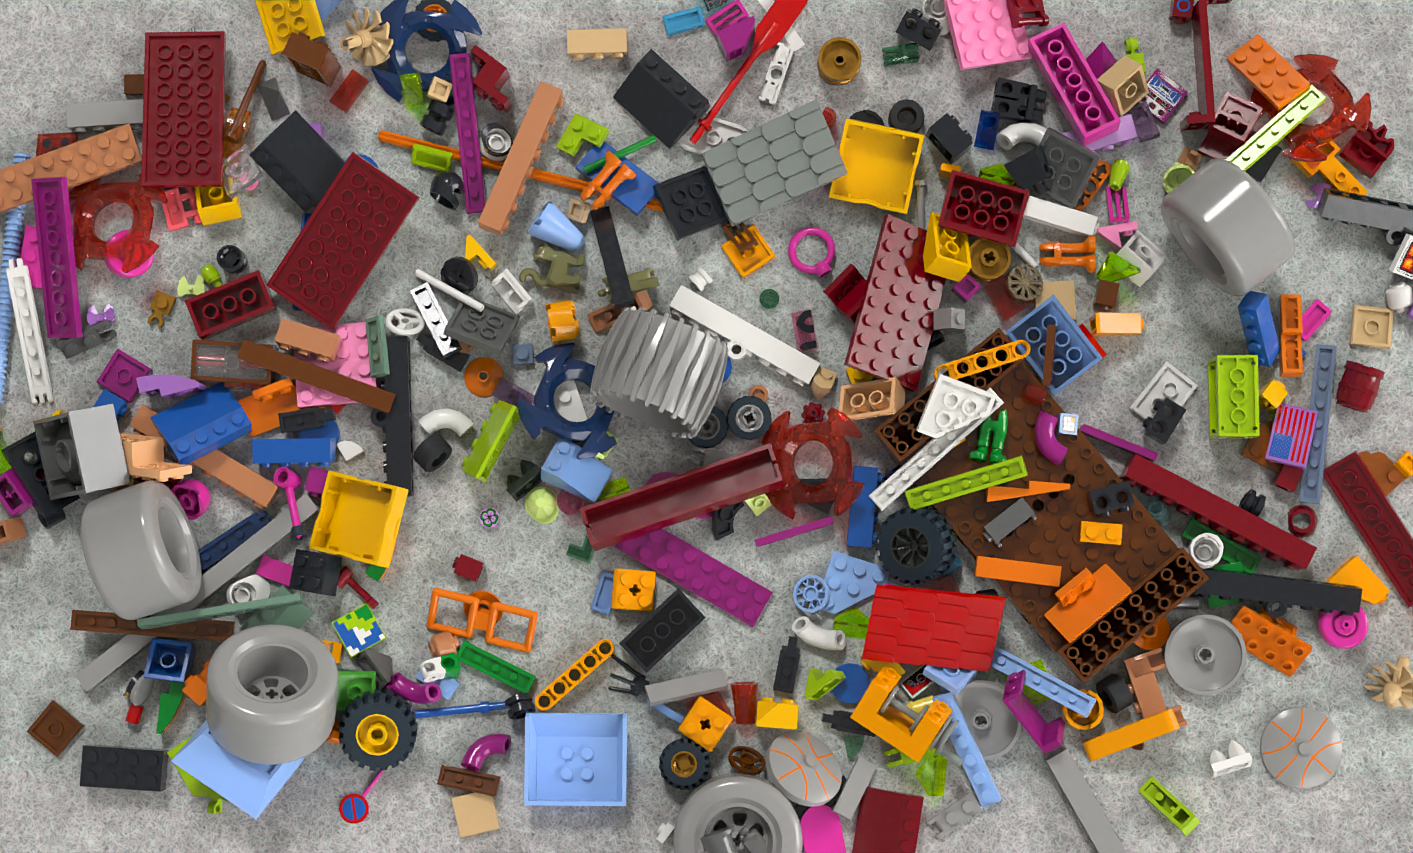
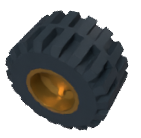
M680 738L669 743L663 749L659 758L661 776L666 780L665 782L680 790L692 789L698 786L709 773V754L705 748L690 738Z

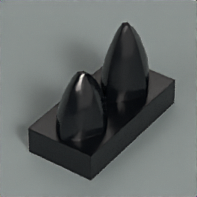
M521 460L520 462L522 477L516 475L507 476L506 490L516 502L543 481L541 480V468L528 460Z

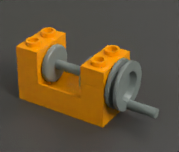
M884 665L869 685L850 718L918 763L928 749L932 751L934 748L936 749V755L939 753L960 767L963 760L943 747L959 723L958 720L955 723L951 721L953 717L950 714L953 710L946 703L935 699L930 708L928 705H925L920 714L916 713L894 698L899 690L897 683L902 676L894 669Z

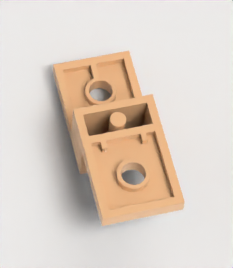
M120 433L129 478L142 476V480L155 478L156 482L168 481L169 477L181 479L184 478V475L192 473V465L164 462L163 438Z

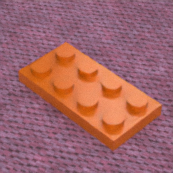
M1259 34L1227 57L1229 64L1278 111L1310 88V83Z

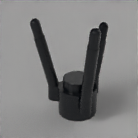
M611 655L612 659L638 678L634 677L633 681L611 673L610 677L631 686L630 689L609 686L608 689L632 694L637 697L638 695L644 696L646 693L645 686L650 683V681L645 680L646 676L637 672L620 658Z

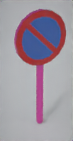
M380 769L362 795L352 793L346 795L341 800L339 812L346 822L356 824L362 822L367 817L369 805L365 796L384 771Z

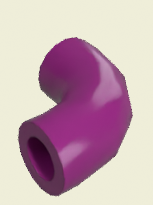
M1040 411L1034 428L1035 442L1042 455L1052 463L1059 465L1068 448L1061 445L1055 438L1054 430L1058 419L1046 412Z
M400 672L395 673L386 685V688L395 695H400L405 700L414 703H433L441 697V689L436 683H416L403 676Z
M489 734L479 738L468 747L462 758L461 766L468 770L479 771L483 761L492 754L506 755L510 750L511 736L508 734Z

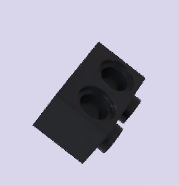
M915 8L912 10L908 9L895 32L930 51L943 29L940 26L941 23L930 17V19L923 17V13ZM907 19H914L917 23L916 27H908ZM931 28L934 31V36L930 38L925 36L924 29Z
M1167 397L1157 400L1152 408L1155 410L1151 417L1148 416L1142 424L1144 427L1142 433L1161 445L1166 444L1186 412L1185 408ZM1165 406L1170 407L1172 410L1170 417L1165 416L1163 413ZM1154 423L1160 424L1162 428L1160 434L1153 431Z
M1129 481L1086 492L1092 515L1098 514L1099 518L1111 515L1110 511L1117 509L1119 513L1131 510L1130 506L1135 505ZM1118 492L1126 496L1124 503L1117 501L1116 495ZM1099 497L1105 499V508L1097 506L1096 501Z

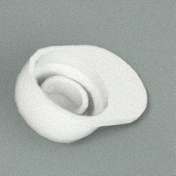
M924 0L922 7L923 17L927 19L931 17L941 23L940 26L943 29L939 36L947 34L950 31L943 0ZM926 28L929 33L934 35V31L931 28Z
M248 576L229 586L226 594L227 602L235 604L269 598L270 585L263 576Z

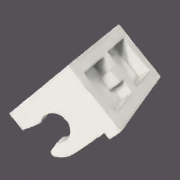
M507 268L492 281L491 285L516 315L533 302L532 298Z

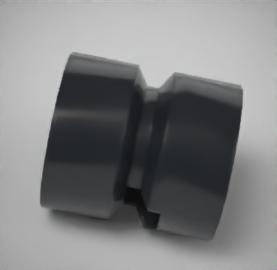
M432 99L427 108L428 114H424L420 126L443 136L447 128L446 121L451 120L455 111L449 106ZM434 116L440 119L441 121L437 122L433 120L432 117Z
M226 245L219 249L216 259L222 269L231 274H238L246 268L247 257L238 247Z

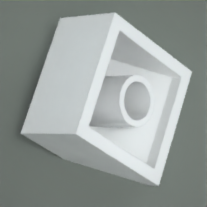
M1137 230L1110 261L1118 270L1129 277L1132 283L1141 287L1158 269L1167 255Z

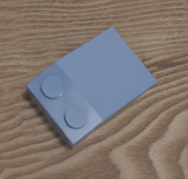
M559 437L541 468V480L593 504L596 503L613 470L595 457L578 459L576 456L582 448Z

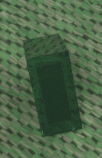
M586 536L582 547L570 543L566 555L590 563L594 549L590 544L588 536Z

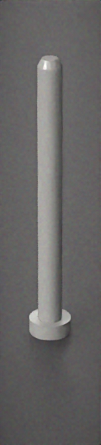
M916 180L913 181V187H916L917 227L925 230L924 187L927 186V181Z

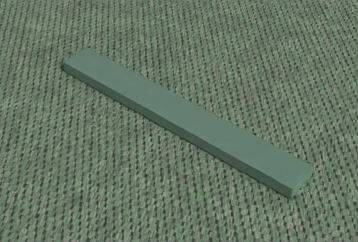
M297 593L137 619V625L144 630L300 605L303 603V596Z

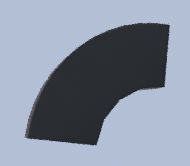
M743 501L714 511L712 517L714 540H719L734 533V517L738 510L744 506Z

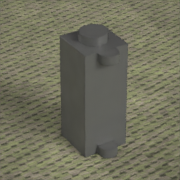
M1022 497L982 528L984 530L982 534L989 543L993 542L998 548H1001L1002 544L999 542L1028 518L1031 517L1033 521L1038 518Z

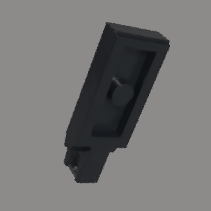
M419 333L416 338L417 341L425 345L423 350L459 372H462L471 356L468 353L458 351L444 358L432 334L428 338Z
M318 407L278 414L281 434L322 428L326 426V421L336 420L334 411L324 412V408Z
M789 636L788 645H782L773 690L793 694L800 659V649L796 648L797 637Z
M834 710L833 715L822 714L821 721L832 723L831 728L837 731L876 737V734L850 718L853 712Z

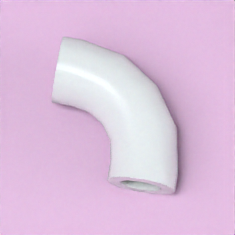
M1016 123L1000 131L996 136V140L1006 150H1010L1020 142H1030L1039 146L1047 128L1036 123Z
M449 408L433 410L418 420L430 435H433L439 429L448 428L461 437L474 426L471 419L463 413Z
M806 616L799 617L792 625L793 632L804 642L814 647L825 650H842L846 645V637L842 630L823 629L812 623Z

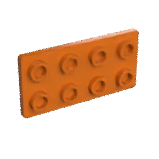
M290 377L252 391L253 395L238 400V403L252 424V432L249 433L251 437L279 428V413L304 410L298 408L296 380Z
M1104 564L1093 574L1085 568L1055 593L1059 602L1047 611L1044 616L1071 643L1127 597L1132 590L1107 564Z
M1243 605L1230 622L1241 634L1246 651L1289 677L1295 673L1312 651L1311 645L1296 637L1297 627L1281 617H1271L1263 606L1257 613Z

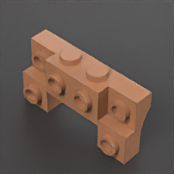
M1161 647L1122 660L1129 678L1127 686L1135 700L1133 704L1135 713L1140 715L1142 719L1167 710L1153 672L1166 667ZM1181 705L1171 707L1179 726L1188 725L1187 721L1183 718Z

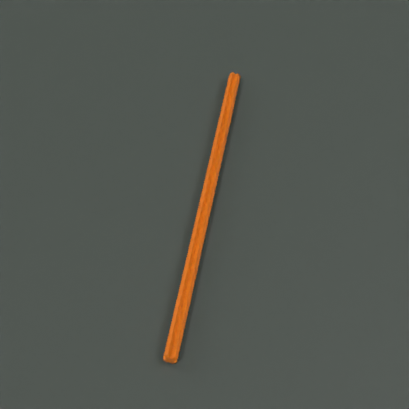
M384 130L379 132L378 139L381 142L413 149L414 144L451 152L453 153V160L461 161L460 149ZM481 155L482 167L501 171L504 160L495 161ZM534 168L530 178L581 192L588 185L587 181ZM655 198L645 207L664 212L659 200Z

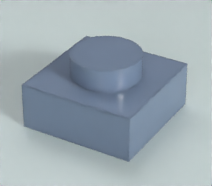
M532 343L512 345L513 365L534 364Z

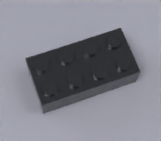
M678 588L619 644L647 673L706 617Z
M93 744L83 745L80 786L164 791L166 790L167 752L169 750Z

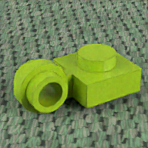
M1133 36L1128 37V39L1124 40L1125 50L1130 51V54L1125 56L1140 63L1143 72L1146 73L1143 52L1135 53V50L1139 49L1138 39L1133 38Z

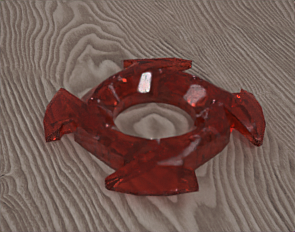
M1317 54L1294 56V61L1302 67L1297 71L1310 83V86L1313 85L1316 89L1323 91L1329 96L1333 104V112L1327 120L1320 124L1306 125L1300 123L1283 138L1290 148H1285L1282 156L1303 162L1326 161L1327 156L1315 147L1329 143L1351 127L1355 128L1357 133L1365 134L1371 116L1370 94L1365 93L1354 105L1353 96L1349 89L1331 71L1335 70L1339 60ZM1255 88L1251 94L1250 102L1263 108L1259 119L1267 113L1271 121L1288 106L1287 104L1278 111Z
M141 173L138 175L139 180L137 182H108L99 184L100 177L75 186L70 191L69 198L71 200L77 199L73 220L76 268L82 271L87 257L93 260H106V258L124 260L122 266L124 273H128L146 262L159 248L158 244L149 240L154 218V207L151 205L150 200L167 204L168 199L164 189L143 188L141 186ZM113 203L127 204L133 211V223L127 234L111 243L99 239L95 233L94 225L100 211Z
M831 407L827 412L829 417L827 422L798 424L790 428L789 420L791 413L790 411H785L773 421L761 441L763 445L771 443L785 487L765 493V495L780 513L792 520L796 514L794 510L796 504L826 503L834 500L833 514L834 516H840L858 499L865 485L860 481L851 482L853 481L851 448L849 441H846L844 436L862 438V433L845 413L834 407ZM811 441H818L824 444L830 451L833 461L832 470L828 478L815 486L802 482L794 468L796 453L801 446Z

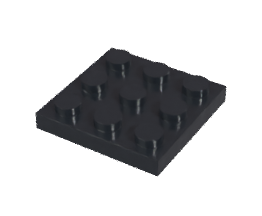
M706 166L653 186L677 241L728 221Z

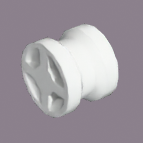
M701 267L697 269L694 275L688 277L700 292L704 290L706 284L713 282L711 277Z

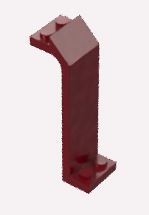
M1198 0L1193 6L1192 31L1199 112H1190L1180 122V131L1208 129L1209 123L1216 122L1207 5L1231 3L1232 0Z

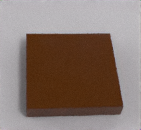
M52 700L26 732L56 757H59L85 725L55 700Z

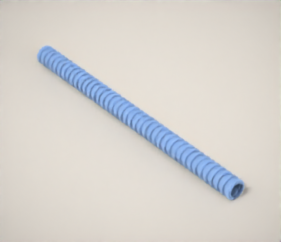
M25 153L13 154L15 159L12 160V163L23 162L31 159V156ZM26 205L7 211L8 215H6V218L8 220L5 221L7 227L4 228L6 231L4 233L5 239H3L5 245L2 246L4 251L2 252L3 258H1V261L3 263L0 264V267H2V270H0V405L3 404V401H1L4 398L2 392L5 391L3 389V386H5L3 381L6 379L4 373H7L5 367H7L6 361H8L6 355H9L7 349L10 347L8 346V343H10L8 338L11 336L9 330H12L10 324H12L10 320L13 318L11 312H14L6 268H10V259H14L15 266L18 267L17 258L20 257L18 251L21 250L19 245H21L20 239L22 238L20 233L23 232L21 226L24 225L22 223V220H24L22 215L25 214L23 208Z

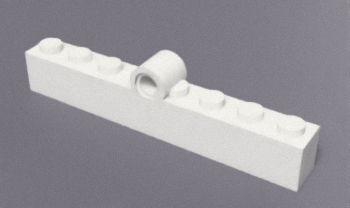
M682 285L669 305L672 309V314L679 318H682V316L690 319V324L693 325L695 323L698 325V328L700 325L711 332L710 335L713 337L718 335L724 338L723 342L728 347V357L733 361H739L745 355L748 357L754 355L759 358V363L766 367L769 364L776 368L775 372L784 377L788 374L794 378L793 382L802 387L804 384L809 385L820 365L814 359ZM738 346L741 352L734 354L732 348Z

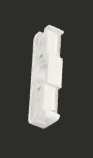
M783 43L777 44L779 48L776 50L765 78L767 83L763 87L761 97L759 96V101L769 105L776 104L794 52L792 46L788 45L787 47ZM779 69L782 72L781 78H772L771 71Z

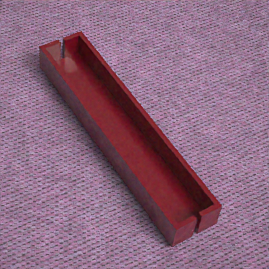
M770 443L579 509L586 526L590 544L594 551H598L783 488L785 484Z
M1137 454L1129 456L1119 476L1123 482L1129 481L1131 488L1133 486L1140 488V493L1145 496H1155L1159 498V503L1165 506H1175V511L1185 516L1187 514L1194 516V520L1203 525H1211V529L1219 534H1229V539L1239 544L1241 542L1248 544V549L1256 553H1265V557L1273 562H1283V567L1288 570L1299 571L1307 569L1317 547Z

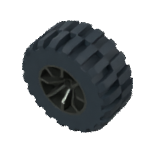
M927 506L915 510L914 508L907 507L890 514L886 521L881 524L880 529L882 531L878 532L876 537L879 540V543L876 544V550L880 552L878 556L879 562L883 561V569L886 572L890 571L892 578H900L899 581L904 584L910 582L911 585H918L942 576V573L950 568L949 564L953 563L955 559L952 553L957 552V545H954V540H957L956 534H952L950 530L953 529L951 523L947 524L945 522L947 518L943 514L937 515L938 510L934 508L928 509Z

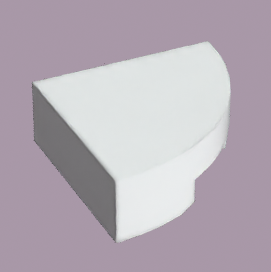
M343 441L336 444L346 461L364 452L362 447L354 442Z

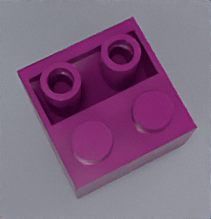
M748 16L742 17L737 20L738 23L734 25L726 24L719 28L720 31H717V42L726 62L745 54L755 28L754 16L750 18Z
M10 469L0 475V501L11 516L19 517L33 507V501L14 471Z

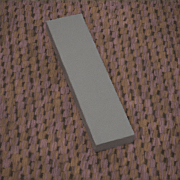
M718 669L646 685L645 692L650 706L725 690L728 688V684L723 670Z

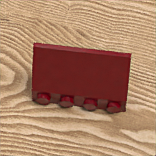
M952 170L944 194L938 226L1015 247L1029 191Z
M866 787L859 804L852 853H915L924 797L922 795Z

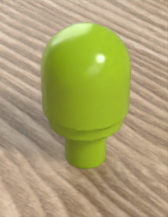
M211 264L204 265L201 269V275L206 283L209 285L213 284L215 288L221 286L222 283L219 280L221 277L217 269Z

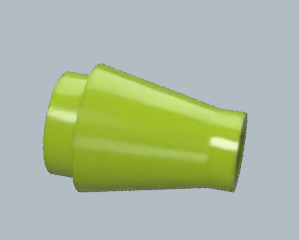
M1116 159L1111 164L1109 188L1120 190L1130 171L1127 161Z

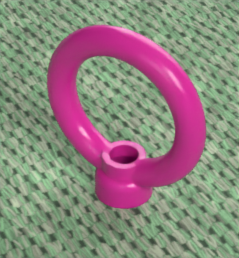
M816 227L804 228L791 238L788 246V256L793 266L799 271L808 274L816 273L818 278H822L832 271L830 265L835 257V244L832 237L826 231ZM808 235L821 237L828 249L826 258L815 266L803 264L796 255L798 242Z

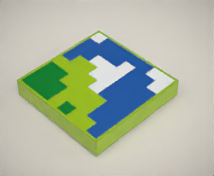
M367 603L331 623L350 658L386 639Z

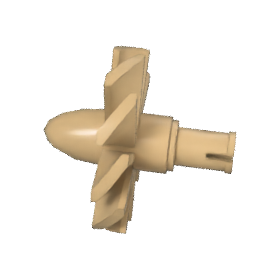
M368 8L362 9L364 15V22L362 23L356 10L352 13V18L356 21L358 30L346 20L347 30L353 35L342 38L340 46L341 48L344 47L343 50L345 51L351 48L355 50L350 54L354 58L363 61L362 65L364 66L379 65L390 57L388 52L393 45V39L388 38L390 25L386 22L381 27H376L382 22L380 13L375 10L373 21L370 25V11Z
M1404 656L1398 657L1396 666L1389 661H1385L1384 663L1390 670V673L1384 671L1378 665H1372L1370 668L1378 671L1382 676H1374L1367 673L1365 677L1380 684H1364V687L1370 691L1383 690L1381 693L1373 696L1372 699L1384 701L1388 704V708L1391 709L1403 706L1405 710L1411 709L1413 707V673L1408 668L1411 663L1409 658Z

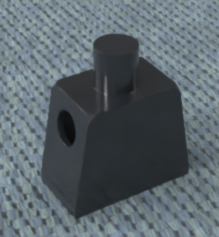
M1042 145L1004 164L1006 170L1021 189L1025 190L1033 186L1037 196L1048 191L1043 180L1050 177L1052 172Z

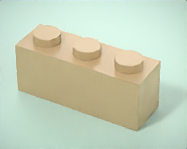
M626 28L567 30L568 57L575 61L584 60V57H592L593 60H602L604 57L612 56V59H623V56H628Z

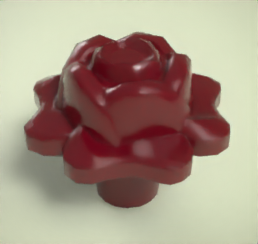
M810 402L809 406L804 405L801 417L805 418V424L816 426L818 422H823L825 410L821 409V404Z

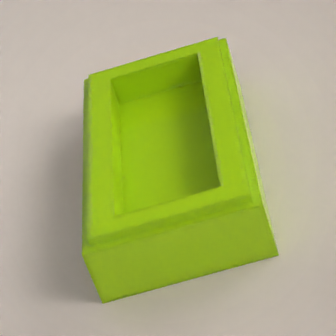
M414 144L411 164L439 171H450L453 153Z

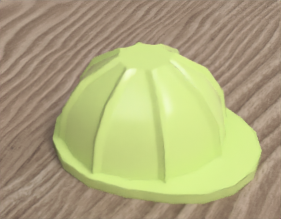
M539 486L533 488L525 497L526 511L535 521L541 524L553 522L559 512L557 495L548 487Z

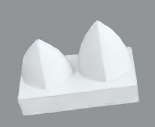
M1231 740L1228 748L1229 759L1221 752L1213 750L1210 756V773L1212 778L1250 767L1252 764L1250 753H1246L1243 747Z

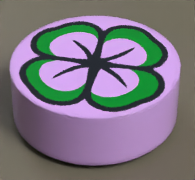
M485 508L481 511L479 519L483 526L492 528L499 523L500 515L494 508Z

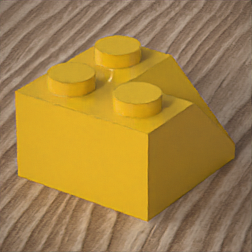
M762 697L761 701L757 700L755 725L758 727L797 730L799 705L794 703V699H782V702H774V698Z

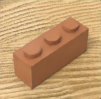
M282 318L274 341L281 350L290 352L292 349L298 351V354L301 356L309 357V355L317 357V360L328 363V361L335 362L342 339L337 334Z

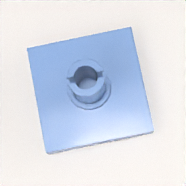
M927 665L923 671L924 676L939 684L940 691L943 693L950 691L955 695L978 673L977 670L952 669Z

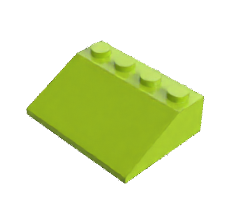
M501 400L498 403H493L489 411L491 414L489 420L483 422L480 428L482 433L479 439L475 438L471 445L473 451L470 456L465 457L461 465L464 467L463 472L485 483L520 417L516 406Z

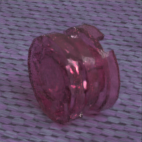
M563 489L557 497L559 509L569 515L578 514L580 512L579 508L584 507L586 502L584 499Z

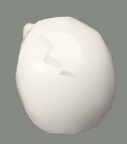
M1204 533L1191 540L1188 546V554L1200 568H1210L1219 563L1223 554V543L1217 535Z

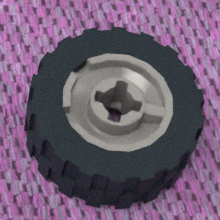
M751 395L736 399L731 404L727 416L731 431L737 437L744 440L758 439L766 434L772 420L768 405L762 399ZM752 414L753 420L747 421L745 416Z

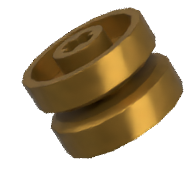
M843 37L832 38L825 42L819 51L817 61L818 73L822 79L835 86L847 85L853 81L859 73L862 60L858 46L850 39ZM839 59V61H843V62H842V63H837L836 60Z
M979 238L969 248L972 268L968 273L977 281L984 283L994 282L1001 278L1010 266L1011 253L1005 244ZM985 257H989L991 261L987 263Z

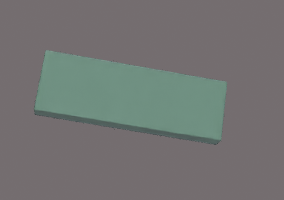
M378 315L365 320L371 378H379L390 374L384 316Z

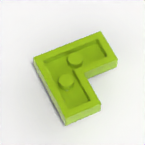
M575 113L556 147L575 157L584 140L601 148L610 131L608 128Z

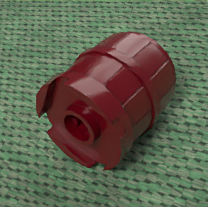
M1347 360L1344 365V373L1338 383L1335 397L1337 400L1336 404L1368 413V410H1371L1378 396L1380 381L1383 380L1385 372Z

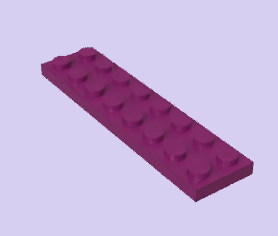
M67 177L31 179L47 338L83 337Z
M664 529L650 532L614 546L752 627L755 625L773 593Z

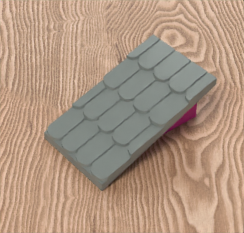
M817 99L701 153L731 227L848 173Z

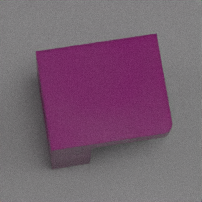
M966 274L951 291L966 304L981 286Z

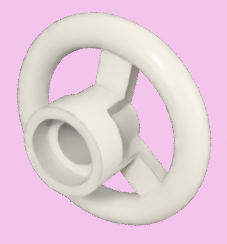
M401 308L393 310L385 319L388 329L399 336L417 334L425 327V320L422 315L412 309ZM401 314L412 315V316H414V317H416V318L404 317V316L401 315ZM393 317L398 320L397 327L391 322ZM413 324H419L416 328H413Z

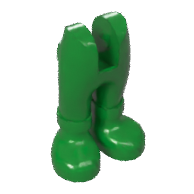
M1000 409L998 421H992L991 414L980 424L979 441L977 442L978 449L970 452V460L978 463H987V452L992 432H994L989 464L1007 460L1001 452L1004 448L1003 444L1008 426L1007 409Z

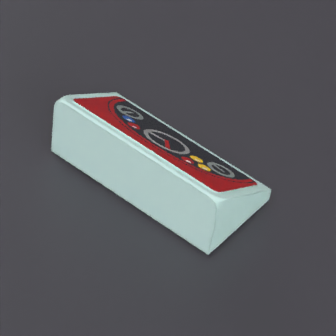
M922 664L899 682L911 699L934 683V681L923 675L924 668L927 665Z

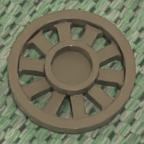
M1021 264L1011 269L1008 273L1006 287L1013 298L1027 302L1039 296L1043 287V278L1040 272L1033 266Z

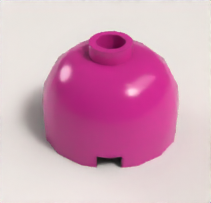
M185 479L174 485L171 489L189 520H195L203 515L210 505L211 496L209 490L202 482L196 479Z

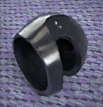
M442 171L435 175L431 182L430 196L444 207L455 210L459 206V201L454 193H463V181L455 172Z

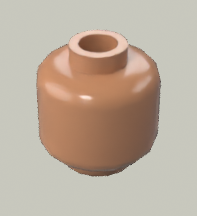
M448 631L433 635L431 641L428 642L431 656L437 658L456 653V648L459 647L457 636H452Z

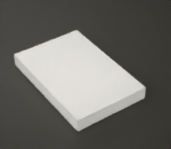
M1166 361L1129 409L1145 420L1148 416L1151 417L1155 410L1152 408L1158 399L1162 400L1167 397L1178 405L1183 406L1198 385ZM1165 406L1163 413L1165 416L1170 417L1172 410L1170 407ZM1153 424V427L1159 432H1161L1162 428L1160 424Z

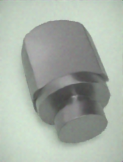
M748 825L744 826L738 832L740 836L743 835L740 840L742 845L749 853H764L767 847L765 839L757 830L752 829L749 831L750 827Z

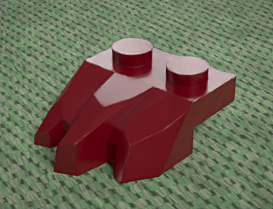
M1370 120L1358 129L1339 154L1340 157L1369 179L1376 174L1383 162L1387 160L1394 150V139L1384 138L1388 130L1383 124L1374 130L1372 128L1373 123Z

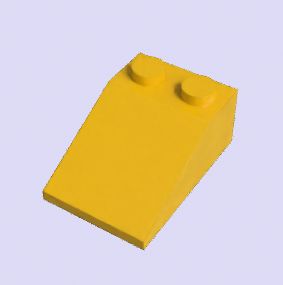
M224 158L223 187H194L197 209L203 226L243 218L231 158Z
M931 212L923 253L925 272L960 282L972 268L968 235L939 227L940 214Z

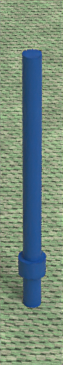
M482 701L480 704L415 710L412 712H415L416 718L474 712L484 714L494 710H503L506 707L505 701L492 703Z

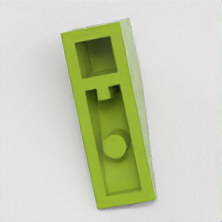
M1152 776L1138 790L1186 837L1200 823L1195 814Z

